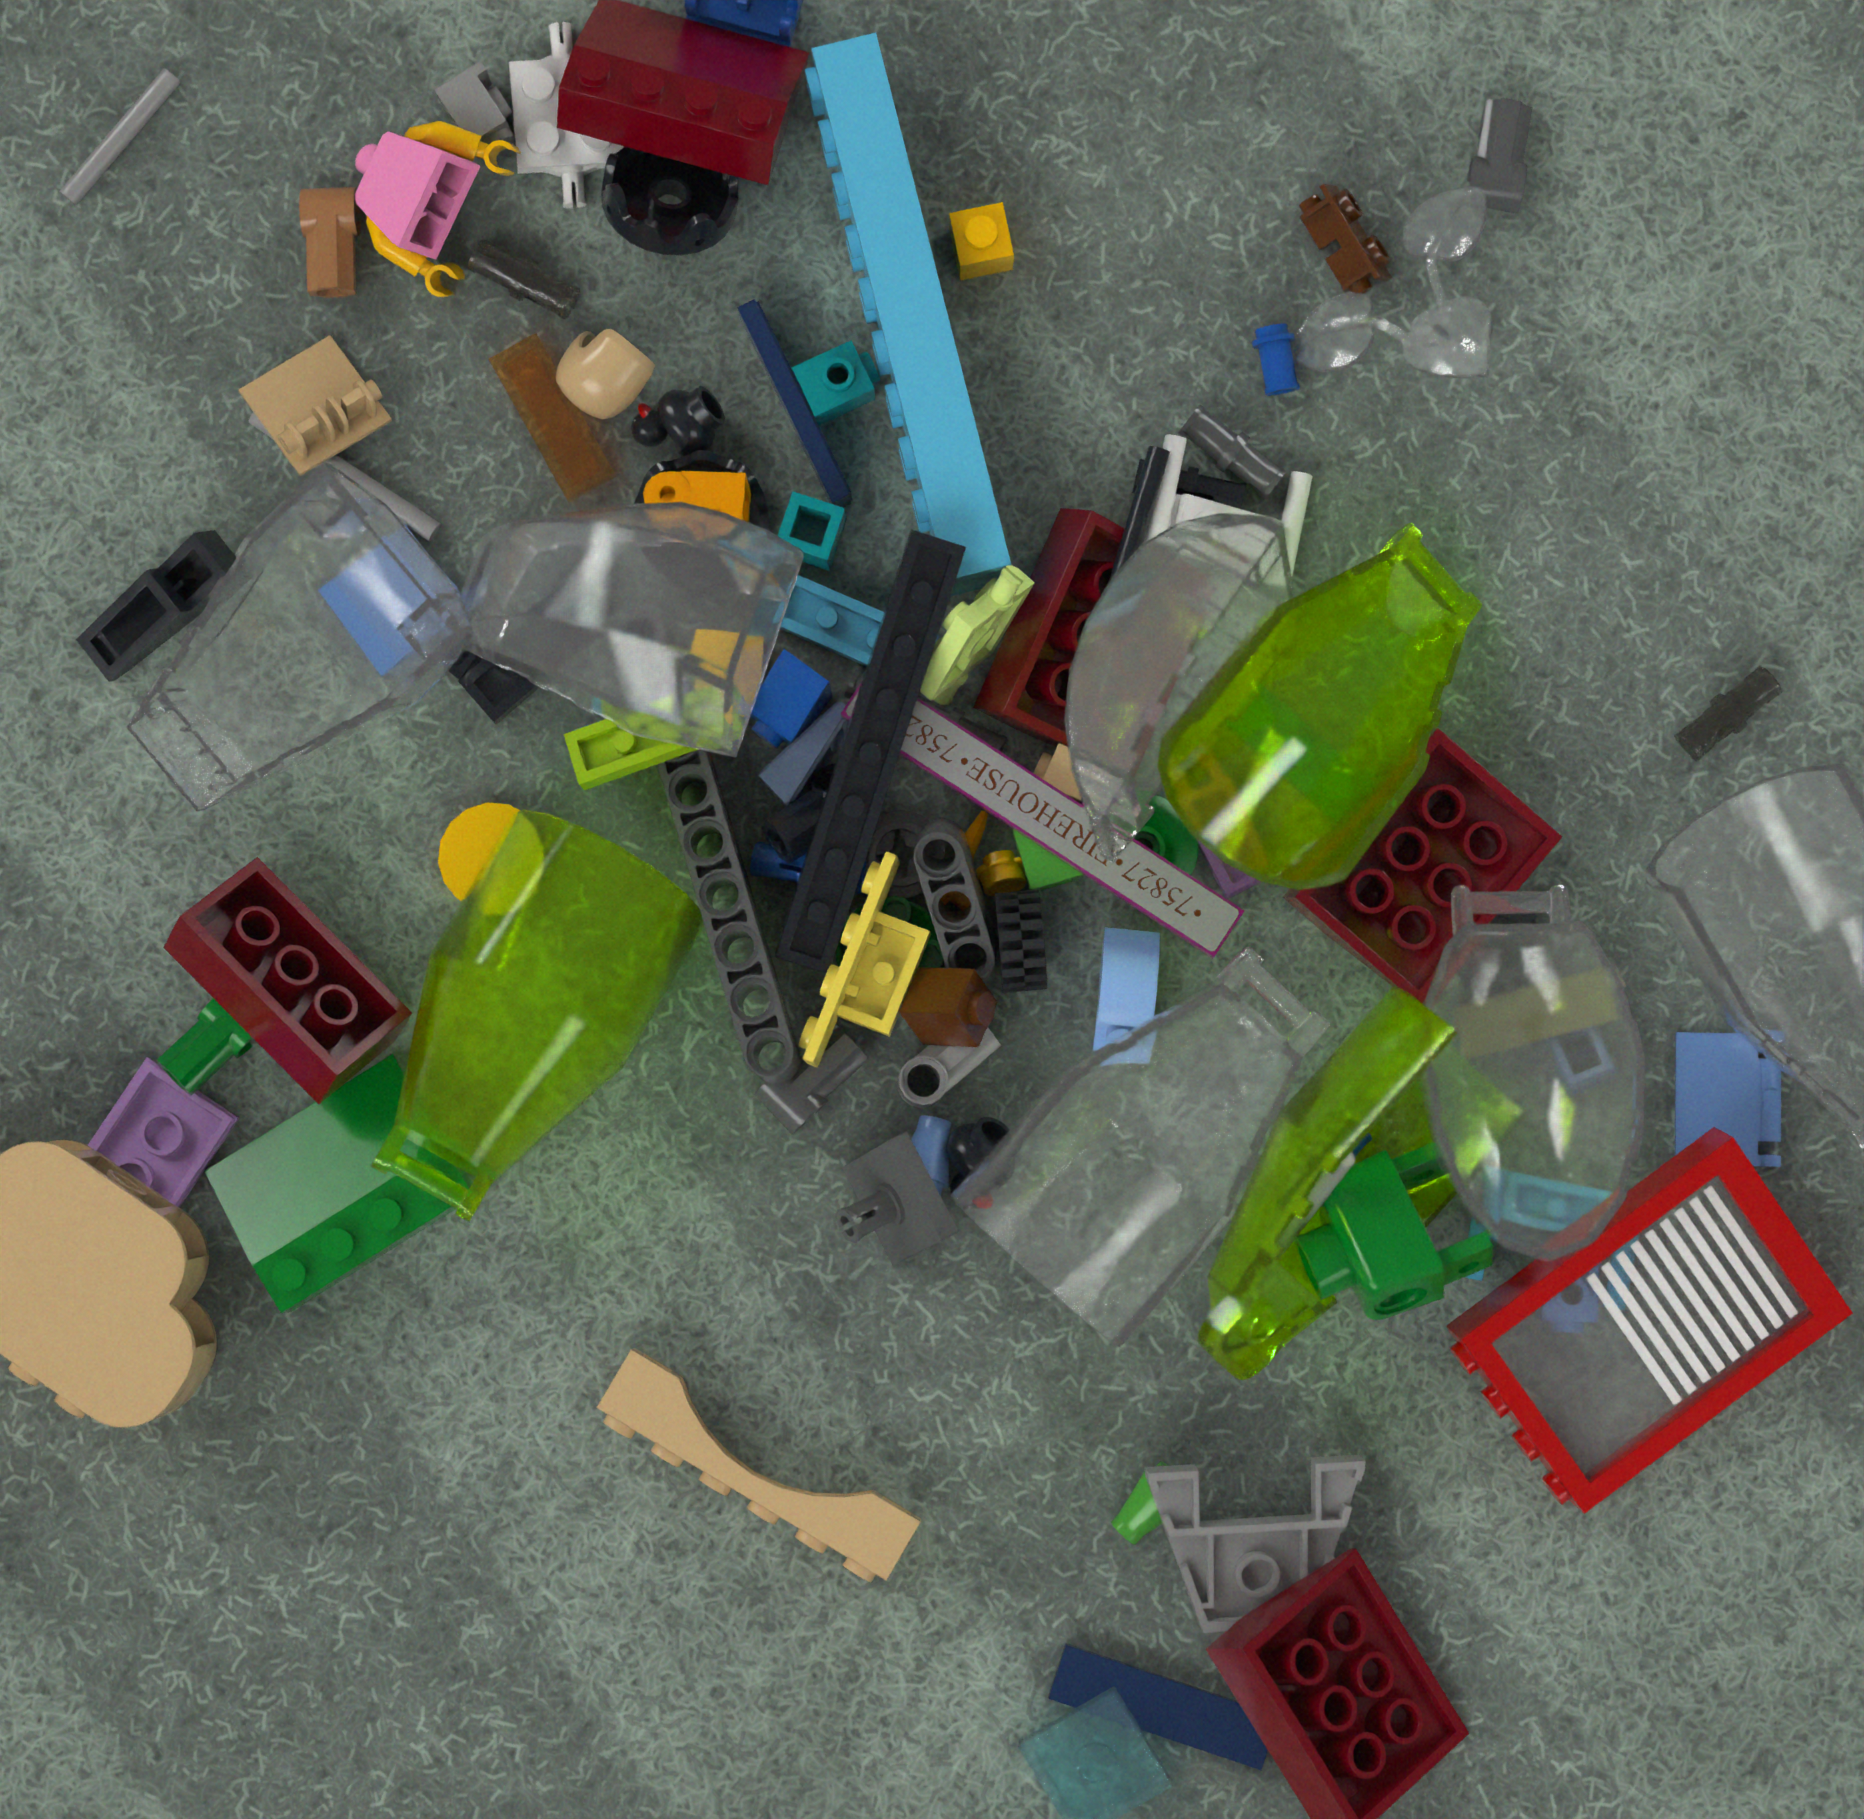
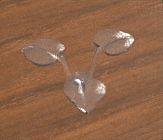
M1463 186L1438 194L1418 206L1405 224L1402 236L1405 249L1412 257H1427L1426 269L1438 307L1436 311L1428 310L1419 314L1412 322L1411 331L1406 333L1380 316L1371 317L1373 303L1367 295L1361 293L1336 295L1318 305L1300 325L1291 346L1294 365H1302L1318 372H1336L1350 368L1358 363L1370 350L1374 341L1373 329H1381L1403 343L1405 359L1414 369L1420 372L1447 378L1488 377L1489 349L1493 332L1491 312L1481 300L1473 297H1460L1446 301L1437 268L1439 258L1448 262L1459 261L1466 257L1479 242L1487 220V200L1480 187Z

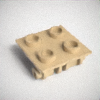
M331 335L238 389L241 396L299 476H302L392 421L389 414L378 401L382 399L378 386L371 379L364 382Z

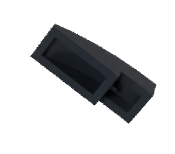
M215 530L193 533L162 565L156 569L146 570L76 641L109 682L115 681L206 611L243 578L248 571Z

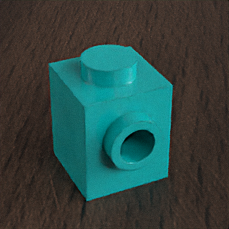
M852 340L792 367V371L819 426L875 400L873 384L879 382L880 377L869 353L865 351L858 354Z

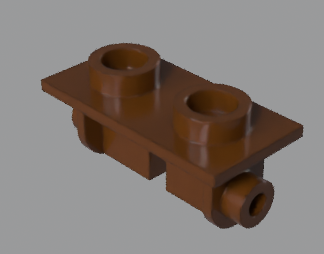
M1323 184L1320 186V189L1326 198L1321 201L1318 194H1315L1304 200L1299 205L1303 212L1300 219L1319 250L1325 249L1335 241L1339 242L1342 248L1325 260L1343 291L1348 292L1350 290L1353 297L1358 298L1373 288L1369 281L1371 277L1380 281L1392 279L1385 267L1391 260L1380 240L1375 235L1367 237L1357 219L1362 217L1363 213L1350 191L1346 188L1340 191L1337 186Z

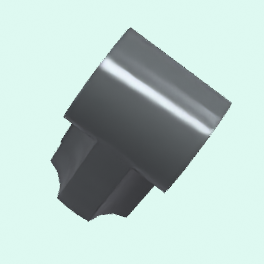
M1507 98L1486 100L1484 110L1482 111L1476 156H1472L1466 182L1470 183L1468 190L1464 192V205L1516 214L1519 212L1527 176V165H1524L1523 161L1533 107L1527 106L1521 101Z
M835 1024L818 1068L807 1064L803 1060V1053L800 1056L801 1062L798 1071L790 1080L779 1084L765 1082L754 1094L791 1134L799 1130L810 1116L817 1113L828 1102L826 1097L853 1075L868 1059L837 1024Z

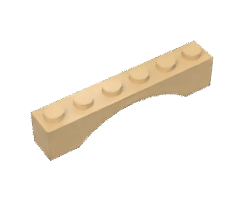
M636 1348L630 1350L597 1406L599 1410L607 1414L603 1423L629 1439H632L635 1432L640 1433L655 1442L651 1452L678 1468L684 1460L703 1471L699 1477L702 1483L725 1496H728L731 1489L749 1498L751 1500L747 1506L749 1511L773 1525L777 1523L779 1518L784 1519L799 1528L795 1538L822 1554L827 1546L847 1557L843 1563L846 1569L866 1581L872 1582L875 1575L887 1581L921 1522L920 1517L875 1490L847 1494L811 1492L783 1485L755 1472L732 1455L707 1428L692 1403L683 1376Z

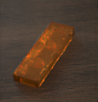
M537 333L489 358L492 367L568 503L616 477L579 408L564 395L556 382L557 369Z

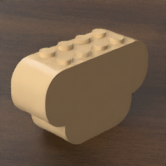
M72 1140L27 1142L3 1152L0 1155V1354L11 1361L8 1369L19 1379L30 1385L37 1386L41 1382L58 1395L54 1401L70 1414L79 1418H83L87 1414L96 1421L113 1427L138 1426L170 1414L182 1407L194 1395L209 1373L217 1349V1338L213 1322L204 1307L193 1298L206 1277L209 1265L208 1244L201 1227L184 1210L170 1203L161 1194L147 1187L145 1183L84 1143Z

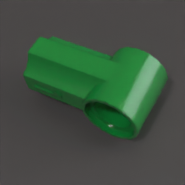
M214 998L198 1015L197 1019L199 1021L157 1059L160 1067L189 1096H192L233 1056L239 1058L253 1047L250 1043L253 1038Z

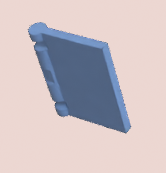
M1675 1032V1155L1715 1127L1736 1140L1753 1166L1781 1167L1780 1155H1758V1142H1781V1059L1758 1058V1045L1780 1046L1781 1034Z

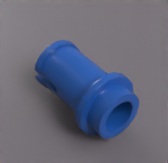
M1274 324L1256 329V340L1252 341V348L1259 350L1266 388L1264 389L1265 395L1273 396L1299 390L1300 385L1297 382L1290 344L1295 340L1294 333L1288 332L1287 324Z

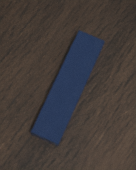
M753 299L737 307L741 322L829 503L840 507L851 504V490L759 301L756 302Z
M1065 1643L1048 1699L1262 1771L1268 1749L1238 1701Z

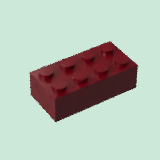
M258 857L180 915L163 947L318 1104H321L392 1045L412 1015V1012Z

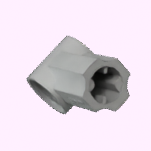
M987 1027L979 1047L928 1045L914 1058L908 1060L900 1070L897 1088L901 1098L910 1106L917 1108L932 1106L998 1050L1001 1044ZM916 1067H926L932 1070L938 1080L936 1092L927 1097L915 1095L907 1084L909 1072Z

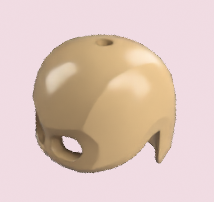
M612 329L603 330L597 336L590 331H585L574 339L562 356L556 372V382L564 395L581 411L599 419L613 418L622 413L637 398L652 376L655 364L622 335Z

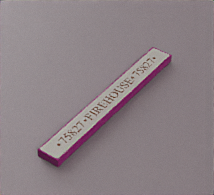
M861 683L841 712V717L847 721L850 720ZM917 698L900 751L901 756L1212 959L1215 957L1244 913L1243 909Z

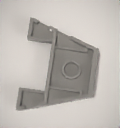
M1360 1454L1311 1457V1513L1303 1515L1200 1521L1199 1470L1195 1464L1145 1467L1146 1480L1203 1633L1226 1632L1244 1615L1334 1559L1333 1555L1342 1528L1347 1526L1352 1511L1350 1503L1357 1482L1362 1480L1365 1471V1460Z

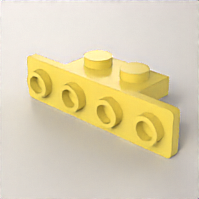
M886 851L881 864L873 861L867 871L861 892L867 894L868 897L861 914L851 913L846 923L840 943L848 947L840 966L831 964L825 975L820 995L827 999L819 1019L810 1016L802 1032L799 1047L806 1050L803 1060L816 1068L820 1064L838 1017L886 1036H891L899 1016V1010L931 936L930 931L881 912L900 865L897 855Z

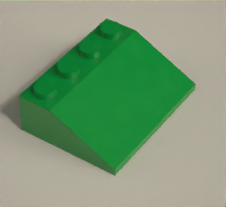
M391 1054L343 1084L321 1104L314 1102L204 1171L252 1267L280 1313L294 1311L480 1195L394 1054Z

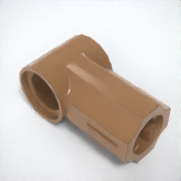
M356 187L301 189L300 225L302 235L306 238L307 292L310 296L337 298L356 295L355 236H360L361 221H355V213H360V207L355 203Z

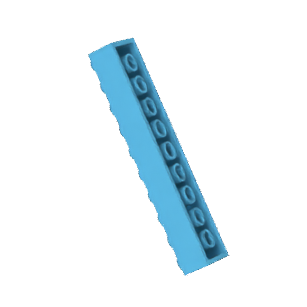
M875 32L811 48L814 67L804 69L807 80V92L814 117L820 115L825 117L824 120L818 121L826 167L832 168L837 166L838 172L832 173L831 178L840 220L850 218L852 225L844 226L847 238L846 246L853 272L864 271L865 277L858 279L866 324L877 322L878 330L871 332L878 373L879 376L890 374L892 383L884 385L885 399L892 427L903 426L905 436L898 438L900 448L898 450L906 481L917 480L919 489L911 491L918 531L922 533L929 531L932 536L966 547L951 596L982 589L991 579L996 578L998 580L1002 569H1005L1006 566H1011V561L877 34Z

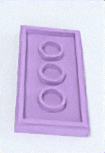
M146 1057L88 1146L103 1154L118 1167L123 1168L145 1183L147 1187L152 1188L168 1199L170 1203L180 1208L239 1120V1117L198 1090L192 1096H189L167 1075L158 1063Z

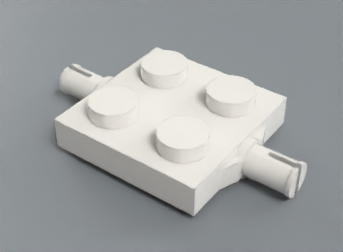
M559 22L549 25L552 56H547L541 60L509 62L515 146L521 151V154L516 153L517 173L546 172L558 177L562 176L563 207L573 208L572 187H575L576 207L582 208L587 205L583 175L605 168L608 156L611 153L618 152L624 146L556 128L559 85L573 49L572 24L562 22L563 43H560Z

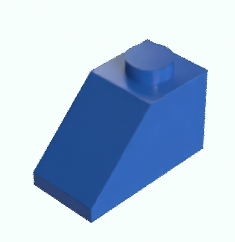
M784 649L747 709L750 718L756 721L751 730L775 748H778L782 742L790 745L814 723L833 697L830 682Z

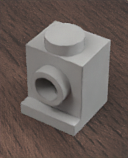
M481 61L435 89L441 105L455 126L482 135L480 141L488 144L496 140H503L512 144L515 140V136L505 120L513 113L496 86L488 91L486 90V88L493 84Z

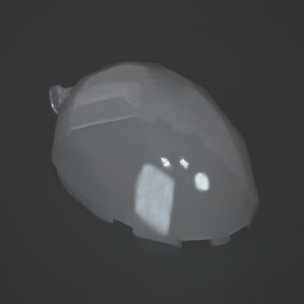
M1456 886L1453 888L1451 895L1453 937L1444 947L1421 1008L1417 1078L1437 1163L1482 1231L1506 1249L1550 1262L1588 1247L1591 1243L1595 1242L1626 1199L1628 1190L1625 1187L1632 1163L1637 1160L1644 1135L1645 1055L1637 1020L1632 1019L1628 997L1624 991L1627 986L1616 965H1610L1603 949L1595 940L1597 935L1582 921L1571 922L1570 898L1566 886H1552L1550 891L1470 892L1468 886ZM1549 913L1550 921L1549 924H1475L1473 922V914Z

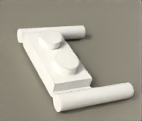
M1165 435L1162 449L1170 451V455L1143 543L1154 547H1163L1171 551L1256 575L1266 576L1271 580L1291 583L1313 476L1303 472H1291L1281 521L1190 494L1179 495L1176 494L1187 439L1177 435Z

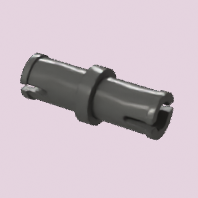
M1202 405L1197 407L1178 432L1218 461L1215 465L1216 468L1222 472L1228 469L1258 492L1263 499L1270 494L1286 473V470L1278 467L1248 444L1247 441L1250 437L1242 431L1237 435L1204 410Z

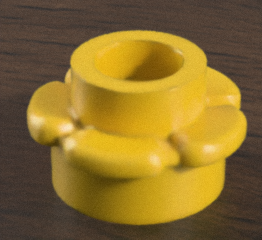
M1000 850L986 855L982 859L983 865L976 869L984 893L989 896H995V893L1019 891L1027 884L1021 858L1015 857V853L1011 850Z

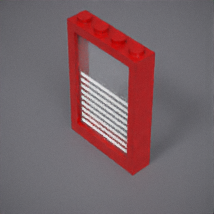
M1713 1127L1446 1325V1328L1456 1340V1343L1449 1347L1454 1357L1469 1375L1477 1370L1487 1384V1387L1480 1391L1485 1401L1500 1419L1508 1414L1518 1430L1511 1434V1437L1530 1462L1539 1458L1547 1469L1548 1473L1541 1479L1548 1490L1561 1505L1569 1500L1585 1514L1852 1315L1853 1312L1736 1140L1727 1133Z

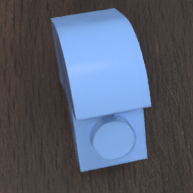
M1105 927L1092 1055L1148 1060L1157 994L1160 932Z

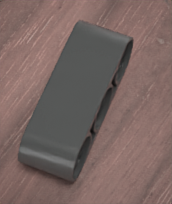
M945 818L934 819L926 823L919 832L914 850L915 867L946 967L975 969L983 981L993 971L998 947L996 934L977 871L962 828L952 820ZM934 839H943L953 846L955 853L947 859H936L928 853L925 845ZM950 891H958L965 894L971 904L964 910L954 911L944 905L941 897ZM965 943H975L984 949L986 956L977 962H970L960 957L957 949Z

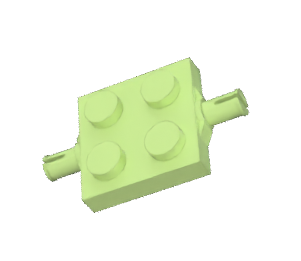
M1006 566L1005 569H1002L998 580L996 578L991 579L979 591L972 604L968 605L965 601L960 602L948 614L942 624V627L947 632L944 637L939 638L935 642L920 692L930 701L934 700L938 704L948 705L951 703L958 688L968 679V674L994 652L1035 582L1019 568Z

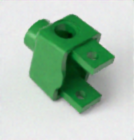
M1440 1139L1393 1159L1390 1158L1388 1152L1384 1149L1352 1165L1319 1208L1322 1226L1294 1238L1305 1273L1315 1293L1321 1300L1352 1287L1367 1317L1375 1321L1383 1320L1444 1298L1445 1285L1492 1266L1493 1244L1486 1231L1436 1251L1407 1192L1447 1174V1153Z

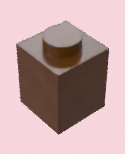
M918 967L899 1013L923 1045L979 1047L988 1024L993 1020L998 1002L975 969Z

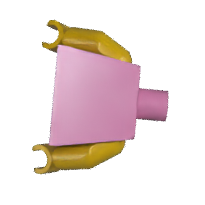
M443 121L410 127L404 136L388 131L382 135L378 145H365L359 151L355 160L357 170L363 174L362 180L355 192V203L367 215L366 224L374 248L380 255L414 277L417 273L423 275L427 290L436 297L454 295L453 292L441 285L440 275L442 271L456 280L465 278L464 271L459 265L455 263L435 265L427 257L437 259L481 167L473 162L474 158L483 159L486 166L497 174L511 176L515 173L500 168L497 165V155L503 149H509L521 154L518 147L507 141L496 140L488 144L480 141L482 135Z

